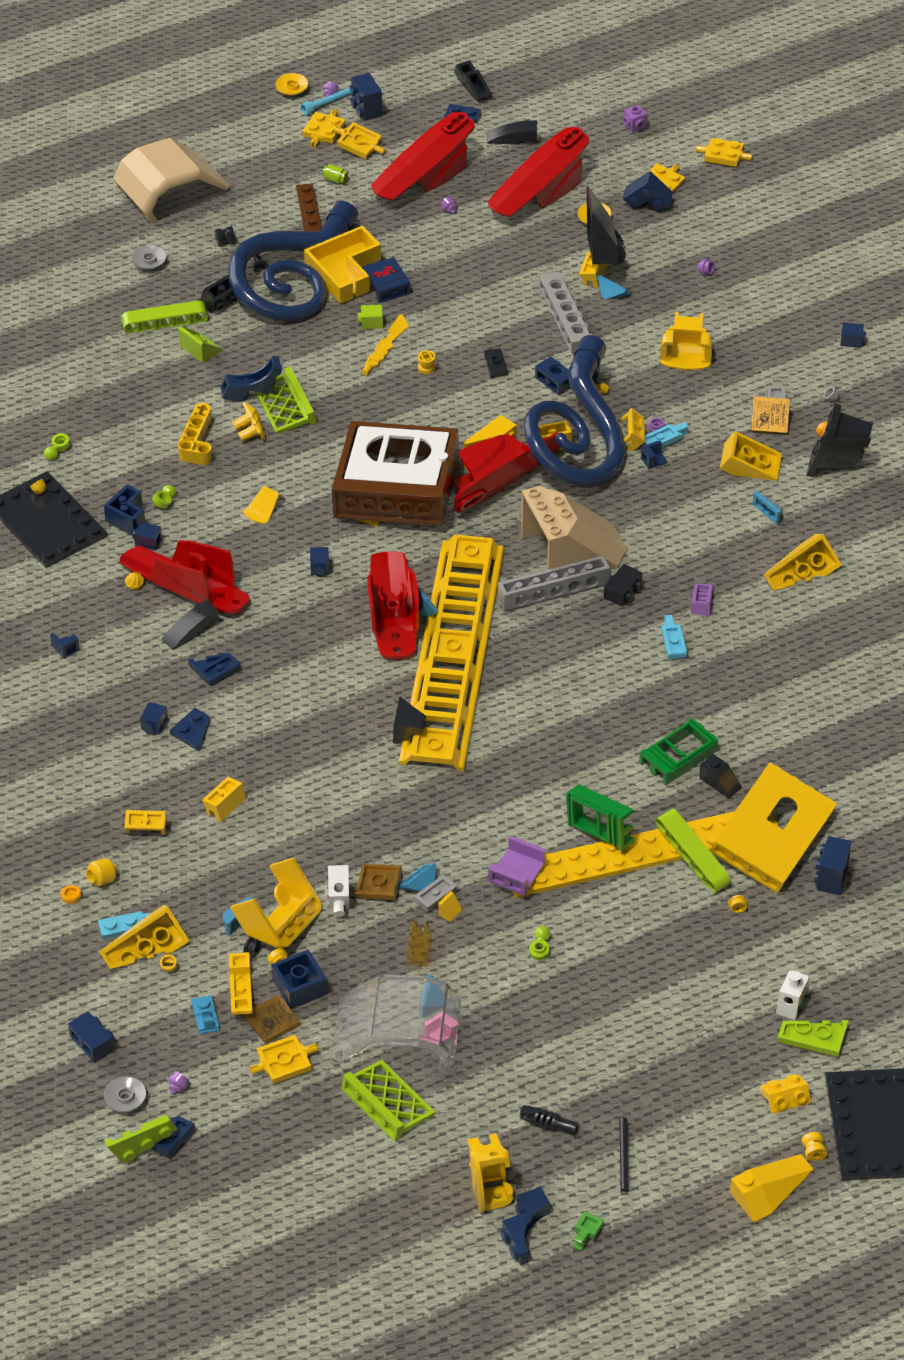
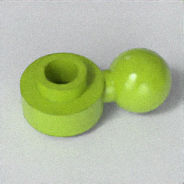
M64 433L54 435L51 440L52 446L44 450V457L49 461H53L58 457V451L67 450L70 447L68 435Z
M166 485L162 491H157L152 498L155 506L160 509L168 508L172 498L176 495V489L172 485Z
M546 926L536 928L534 936L537 940L533 941L529 946V954L535 960H544L550 954L549 944L546 941L550 938L551 933Z

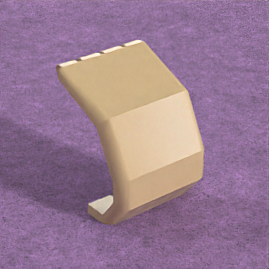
M170 137L134 149L121 159L113 178L120 190L135 202L151 224L157 221L152 210L158 197L170 188L198 179L225 191L231 188L199 152Z

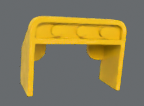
M294 857L269 866L279 882L274 889V897L279 906L268 918L255 898L230 907L249 937L275 948L288 947L319 914L322 907L319 897Z

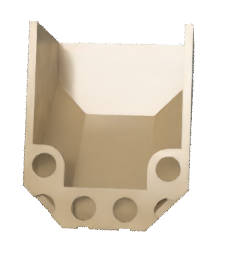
M541 486L522 490L521 538L525 539L545 534L548 540L547 570L602 555L610 569L619 566L622 557L627 552V547L612 523L563 493Z

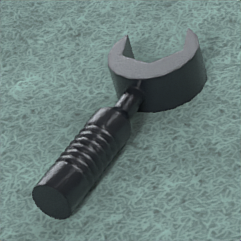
M259 254L253 256L256 261L253 264V271L256 272V269L261 267L266 270L268 263L260 260Z

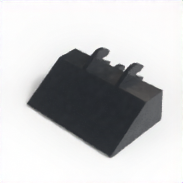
M587 186V239L592 264H615L618 262L621 264L626 257L623 239L614 228L611 216L589 186Z

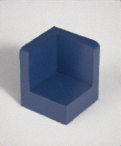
M660 440L641 446L640 458L648 470L667 464V460L662 454V442Z
M54 633L50 634L51 646L63 658L80 650L79 640L75 634L69 637L65 636L62 639H59Z

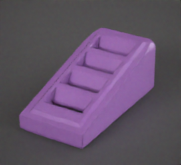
M696 583L694 585L691 614L710 615L713 594L712 584Z

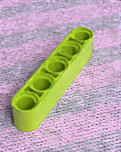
M202 301L127 311L121 316L123 328L127 334H130V332H144L149 329L157 330L164 327H176L182 324H196L201 321L206 322L208 319L207 310Z
M672 808L655 819L659 830L708 889L711 888L713 890V894L731 883V878L727 871L675 809Z

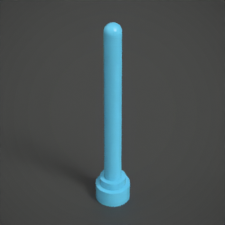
M347 88L313 103L306 101L300 105L301 112L306 116L310 115L316 108L352 93L350 88Z

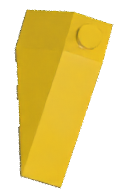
M814 534L763 576L774 591L792 586L800 580H812L811 577L827 576L842 564L824 534Z
M163 905L100 950L99 953L108 967L113 969L134 963L135 959L147 957V959L154 958L153 954L164 951L165 954L172 953L188 943L189 939L170 909Z
M802 1154L755 1167L731 1178L730 1193L750 1219L756 1223L773 1214L777 1207L789 1197L790 1193L813 1172V1168Z

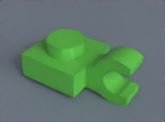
M584 1211L575 1226L574 1232L578 1234L574 1239L576 1243L573 1248L582 1251L588 1238L595 1240L604 1225V1219Z

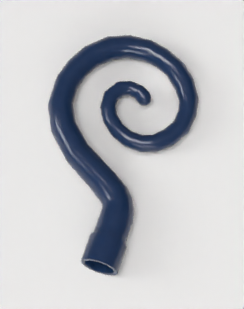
M338 201L329 212L326 222L320 231L280 230L260 233L241 242L230 257L228 266L229 284L236 298L251 311L273 320L290 322L303 320L315 315L324 306L327 298V289L322 276L312 266L300 261L284 260L269 265L264 271V284L271 291L282 295L290 294L292 287L290 284L277 282L274 278L276 274L280 272H294L306 277L310 281L314 292L312 299L300 305L286 306L267 301L255 293L246 279L245 270L247 263L253 256L263 252L278 250L304 252L309 247L351 230L358 218L357 209L349 202Z
M586 335L581 338L573 354L568 378L572 391L597 424L605 441L607 452L605 460L593 469L575 468L560 460L546 446L540 434L539 420L542 416L555 414L566 419L574 427L579 437V442L575 444L568 440L564 433H558L555 441L559 447L575 456L583 454L589 449L591 443L589 429L581 416L564 403L542 401L533 405L527 412L523 424L526 443L532 455L541 466L552 476L564 483L580 488L597 487L610 481L620 471L626 455L624 434L616 416L592 380L595 369L599 367L606 352L604 341L594 335Z

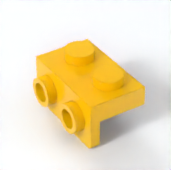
M789 1075L786 1079L779 1081L771 1080L767 1084L760 1086L761 1093L769 1101L770 1111L773 1114L811 1102L809 1085L800 1075Z

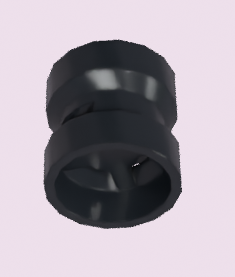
M232 226L226 227V229H215V238L218 246L224 245L227 242L230 244L235 243V234Z

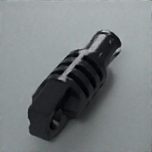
M523 1105L520 1110V1119L528 1121V1123L534 1126L539 1125L540 1128L545 1127L546 1130L550 1129L553 1132L559 1130L574 1136L577 1133L579 1122L565 1119L559 1113L554 1114L553 1111L548 1112L547 1109L543 1110L540 1107Z

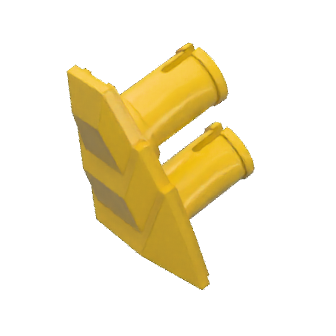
M244 402L243 406L247 412H245V415L232 421L233 425L239 431L252 424L250 427L238 432L243 443L256 435H260L264 440L265 433L261 417L255 408Z

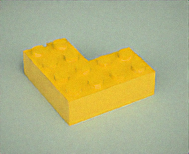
M364 226L304 250L305 264L312 266L320 273L326 283V289L340 304L353 299L354 295L358 297L370 292L369 275L362 269V266L381 260V244Z

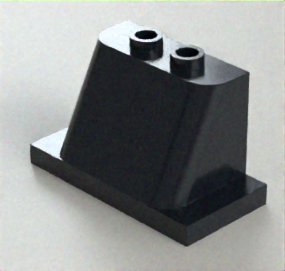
M835 403L829 414L826 429L821 439H817L811 452L806 476L814 477L817 469L855 468L858 460L863 459L864 448H868L870 444L873 423L840 412L842 405Z

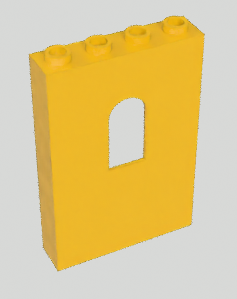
M769 762L715 839L710 852L769 889L779 893L832 815L837 803ZM790 798L796 802L797 810L784 829L766 820L780 799Z

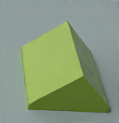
M179 326V346L202 363L223 350L200 332Z

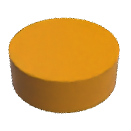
M75 885L64 887L61 890L62 901L67 904L77 903L81 899L80 888Z

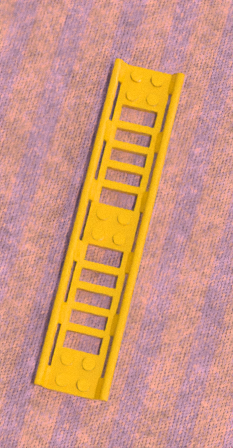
M453 534L448 541H442L431 596V602L436 608L440 596L439 611L436 617L435 614L427 616L410 704L426 715L427 721L454 723L453 730L424 727L422 732L413 736L411 744V737L404 740L399 765H406L411 760L450 764L457 771H464L504 553V547L499 546L493 538ZM447 556H448L447 564H446V569H445V574H444V577H443L444 568H445V563H446V558H447ZM493 559L495 562L492 572L491 583H489L488 577L491 561ZM452 566L483 569L482 575L452 572ZM449 582L480 585V588L449 586ZM449 595L478 599L477 602L446 599V597ZM484 599H486L487 605L484 616V622L482 624L480 620L483 610ZM444 609L475 612V615L444 613ZM441 623L473 626L472 631L441 629ZM431 636H432V641H431L429 656H428V658H427L428 650H429V645H430V640H431ZM478 639L480 641L477 654L476 665H474L473 659L476 648V642ZM434 661L465 664V669L462 671L433 668ZM423 678H424L423 687H422V692H421V697H420V700H419L420 691H421V686H422V681H423ZM431 678L460 680L462 685L430 682ZM470 680L472 682V687L469 698V704L467 708L465 706V702ZM428 692L457 694L460 696L459 699L428 696ZM425 706L457 709V712L425 710ZM461 724H463L464 731L459 751L457 749Z

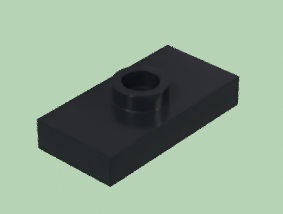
M501 348L484 350V358L490 378L508 376Z

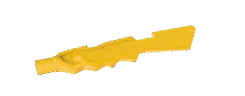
M403 315L397 317L387 330L389 332L388 336L385 339H381L375 348V352L370 354L365 367L361 371L363 375L367 376L372 369L378 367V364L384 361V357L388 356V351L394 347L392 342L409 327Z

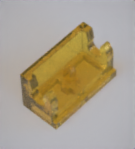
M411 920L407 945V965L427 967L432 936L428 923H425L424 928L421 929L418 928L416 920Z

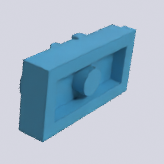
M208 995L191 999L199 1035L220 1031L212 996Z

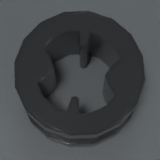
M249 937L244 945L243 953L249 952L251 957H255L260 950L261 941Z

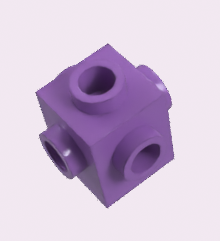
M639 105L624 110L623 123L631 133L646 129L648 116L645 110Z

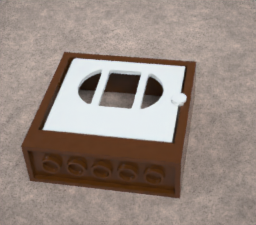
M351 421L332 486L333 517L443 526L459 461L458 428ZM367 452L379 453L378 460H372L367 455ZM386 454L410 456L408 464L386 463L384 458ZM416 456L428 457L426 460L414 464Z

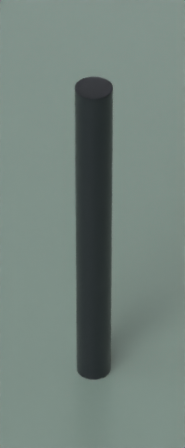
M622 1117L619 1119L620 1191L629 1192L628 1119Z

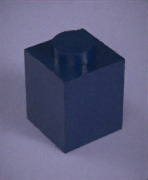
M843 322L840 346L861 348L862 342H866L867 332H863L864 324Z
M140 522L132 534L135 546L140 545L149 550L156 551L162 540L161 526Z
M329 547L310 548L311 575H329Z
M148 702L140 717L141 730L148 734L154 733L159 735L168 719L167 706Z

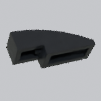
M471 60L456 64L454 70L456 77L475 100L479 101L492 97V93L479 69L475 70Z
M537 120L518 121L488 131L487 144L520 145V141H537Z
M207 599L182 616L167 631L162 640L172 650L177 649L203 634L204 628L218 621V609Z

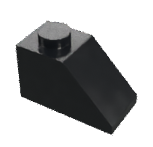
M712 754L700 764L699 779L728 799L742 788L729 764L716 755Z

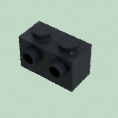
M227 275L203 289L199 301L204 302L206 309L210 313L222 309L226 303H232L237 299L229 284V276Z

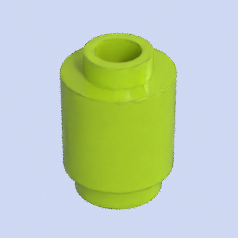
M328 164V166L324 167L322 175L327 181L344 184L348 178V171H345V168Z

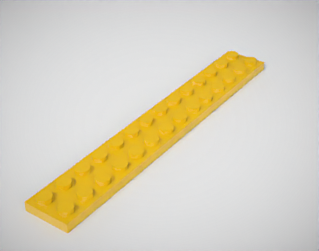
M734 812L686 823L710 851L715 839ZM771 812L766 820L778 826ZM659 829L629 835L635 838V842L623 851L619 850L617 846L603 841L546 854V863L525 896L683 860V858ZM513 892L515 898L523 897V895Z

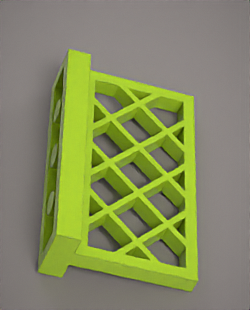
M291 366L284 368L285 373L277 376L275 386L271 388L269 394L255 392L276 434L286 432L308 422L310 425L317 424L314 411ZM280 381H285L283 386L276 385ZM273 389L279 391L278 395L271 394ZM284 392L291 393L288 398L282 397ZM267 399L274 400L272 404L265 403ZM279 401L285 402L283 407L277 406V403ZM290 403L296 404L294 409L288 408ZM277 410L280 412L278 416L271 415L272 411ZM285 412L291 414L289 418L282 416ZM295 415L303 416L299 420H294ZM279 421L285 422L284 426L277 428L276 425Z
M382 1059L355 1074L348 1072L343 1076L341 1089L394 1142L402 1138L403 1133L435 1115V1111ZM381 1067L386 1072V1076L373 1073ZM359 1079H370V1084L361 1083ZM372 1081H385V1085H372ZM387 1082H396L399 1085V1089L387 1087ZM371 1091L384 1092L383 1097H376ZM386 1093L397 1094L398 1100L385 1098ZM401 1095L412 1097L413 1102L400 1100ZM385 1104L396 1105L397 1110H389ZM399 1106L412 1108L411 1113L399 1111ZM414 1108L424 1109L427 1113L423 1115L415 1114ZM398 1117L410 1119V1122L404 1125Z

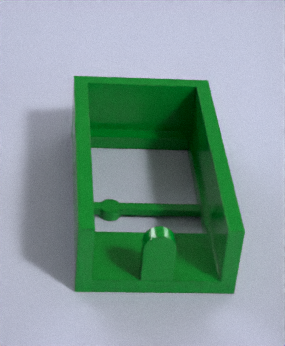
M690 718L687 723L646 750H641L639 764L643 765L646 762H650V772L653 775H656L658 770L663 773V784L666 786L716 753L718 739L714 734L707 731L701 723ZM691 733L703 745L686 756L685 752L680 751L674 744ZM671 747L683 758L676 762L664 751Z
M580 784L566 793L568 826L572 825L609 844L617 846L621 851L635 842V838L627 835L632 831L633 825L628 823L624 826L623 822L624 819L634 813V809ZM583 805L596 811L595 817L597 820L584 815ZM601 814L606 816L607 825L600 822Z

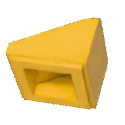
M452 891L438 903L439 916L450 922L462 910Z

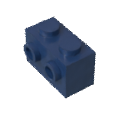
M89 1011L68 1023L69 1036L93 1062L114 1050L113 1033L109 1029L106 1030L102 1026L100 1019L97 1016L94 1017Z

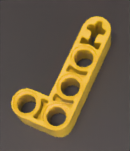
M199 403L195 406L179 440L178 451L181 461L199 465H208L212 462V447L209 443L203 442L211 423V407L207 403Z

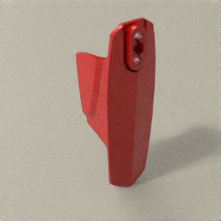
M453 112L440 120L413 142L382 172L371 185L373 192L383 199L394 201L417 181L421 183L424 191L428 192L453 178L466 168L467 145L465 141L475 129L474 121L464 112Z
M567 127L549 139L515 170L487 201L490 209L499 215L512 217L534 197L537 198L540 207L544 208L571 191L581 182L582 160L580 156L590 143L588 134L582 132V129L579 127Z
M557 432L544 439L546 446L554 455L560 450L559 445L555 441ZM509 434L497 435L461 449L459 456L470 473L455 478L453 481L459 492L455 497L453 510L459 514L482 503L541 464L532 455L528 445Z
M179 540L172 559L140 545L129 549L120 556L119 564L131 571L140 573L142 577L194 602L201 603L207 599L218 611L228 614H239L249 604V595L235 587L234 565L231 553L228 550L191 540Z
M389 551L372 554L370 573L367 576L372 631L380 655L386 659L400 661L411 657L416 649L417 631L419 629V596L416 573L412 571V568H408L406 556L403 552Z

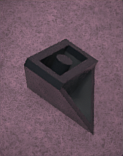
M400 696L393 725L394 744H398L422 732L426 721V715Z

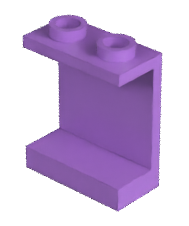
M510 836L508 838V850L499 864L495 865L492 863L488 869V882L525 896L546 863V849Z

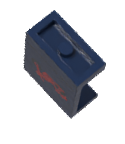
M394 257L362 266V269L369 275V280L376 289V300L378 303L410 294V281Z

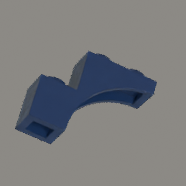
M272 356L263 367L251 373L242 375L226 374L220 386L222 399L243 402L245 396H248L249 391L269 394L271 388L275 386L277 376L282 372L279 357Z
M541 1186L517 1195V1204L515 1205L517 1215L502 1221L501 1238L504 1243L508 1242L510 1255L513 1260L517 1259L520 1266L528 1263L529 1251L526 1247L525 1239L529 1230L538 1220L550 1214V1202Z

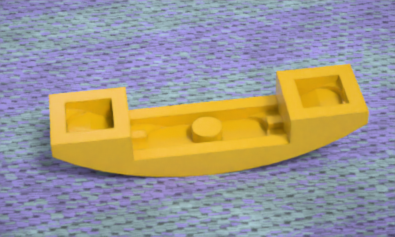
M249 952L229 954L231 1014H252Z

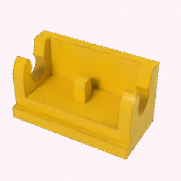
M590 252L586 254L579 276L582 277L584 286L588 285L587 281H592L593 287L599 288L598 276H604L607 264H592Z
M631 408L622 417V422L628 419V424L626 425L628 436L624 438L625 444L629 442L627 447L629 451L635 450L645 442L644 417Z
M227 777L202 802L205 805L207 814L211 815L214 812L215 818L221 822L247 798L243 784Z
M126 810L124 827L126 833H130V830H156L166 834V811Z

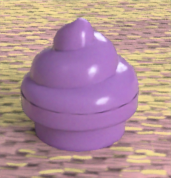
M328 81L323 86L325 97L339 92V86L334 82Z
M451 196L444 198L440 202L442 211L455 214L456 200Z
M704 259L697 265V269L703 276L712 275L715 271V264L710 259Z
M175 1071L173 1075L169 1076L168 1082L171 1094L181 1092L189 1086L187 1084L189 1079L179 1072Z

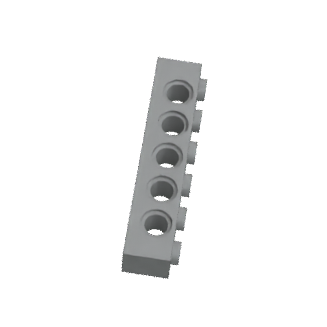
M560 272L540 275L539 288L572 355L581 338L586 335H592V333H589L588 325L583 321L582 312L578 311L577 302L572 299L571 290L567 288L566 280L562 278Z
M602 555L498 582V600L503 610L506 611L606 585L610 579V567Z

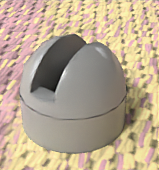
M829 387L824 392V398L829 402L839 399V392L834 387Z

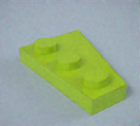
M823 1020L822 1023L783 1021L777 1042L838 1057L849 1020H841V1023H830V1020Z
M166 1114L143 1124L140 1130L135 1132L128 1130L122 1133L123 1137L114 1141L109 1138L104 1142L107 1148L124 1164L134 1160L136 1156L145 1150L151 1149L156 1143L169 1137L178 1129Z

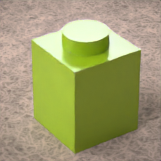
M382 305L361 306V313H358V323L362 324V329L383 328Z

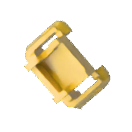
M675 312L674 326H670L669 330H666L661 342L660 362L662 365L682 370H699L710 367L712 342L710 333L702 328L703 314L700 313V318L679 316V312Z
M496 1133L489 1135L491 1143L488 1145H482L478 1137L467 1139L470 1151L469 1165L472 1175V1186L480 1213L505 1207L513 1200V1187L506 1182L505 1168L511 1165L510 1154L501 1146ZM501 1180L502 1182L500 1186L483 1189V1183Z

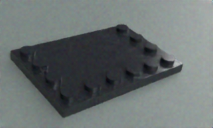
M48 471L0 494V521L45 568L108 537L107 531ZM43 479L46 485L45 492L42 494L34 493L30 486Z
M904 1068L825 1072L841 1181L904 1178Z

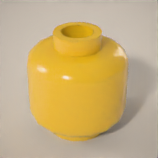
M108 858L91 862L86 870L88 881L98 887L112 883L117 874L116 865Z

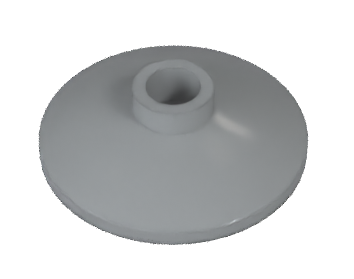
M142 246L132 254V262L141 269H155L166 261L165 251L158 246Z
M133 1077L116 1078L104 1090L106 1105L117 1112L134 1111L144 1103L146 1098L145 1086L141 1081Z

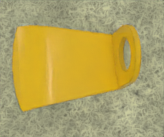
M263 486L243 513L252 521L266 524L271 518L278 497L284 498V496Z

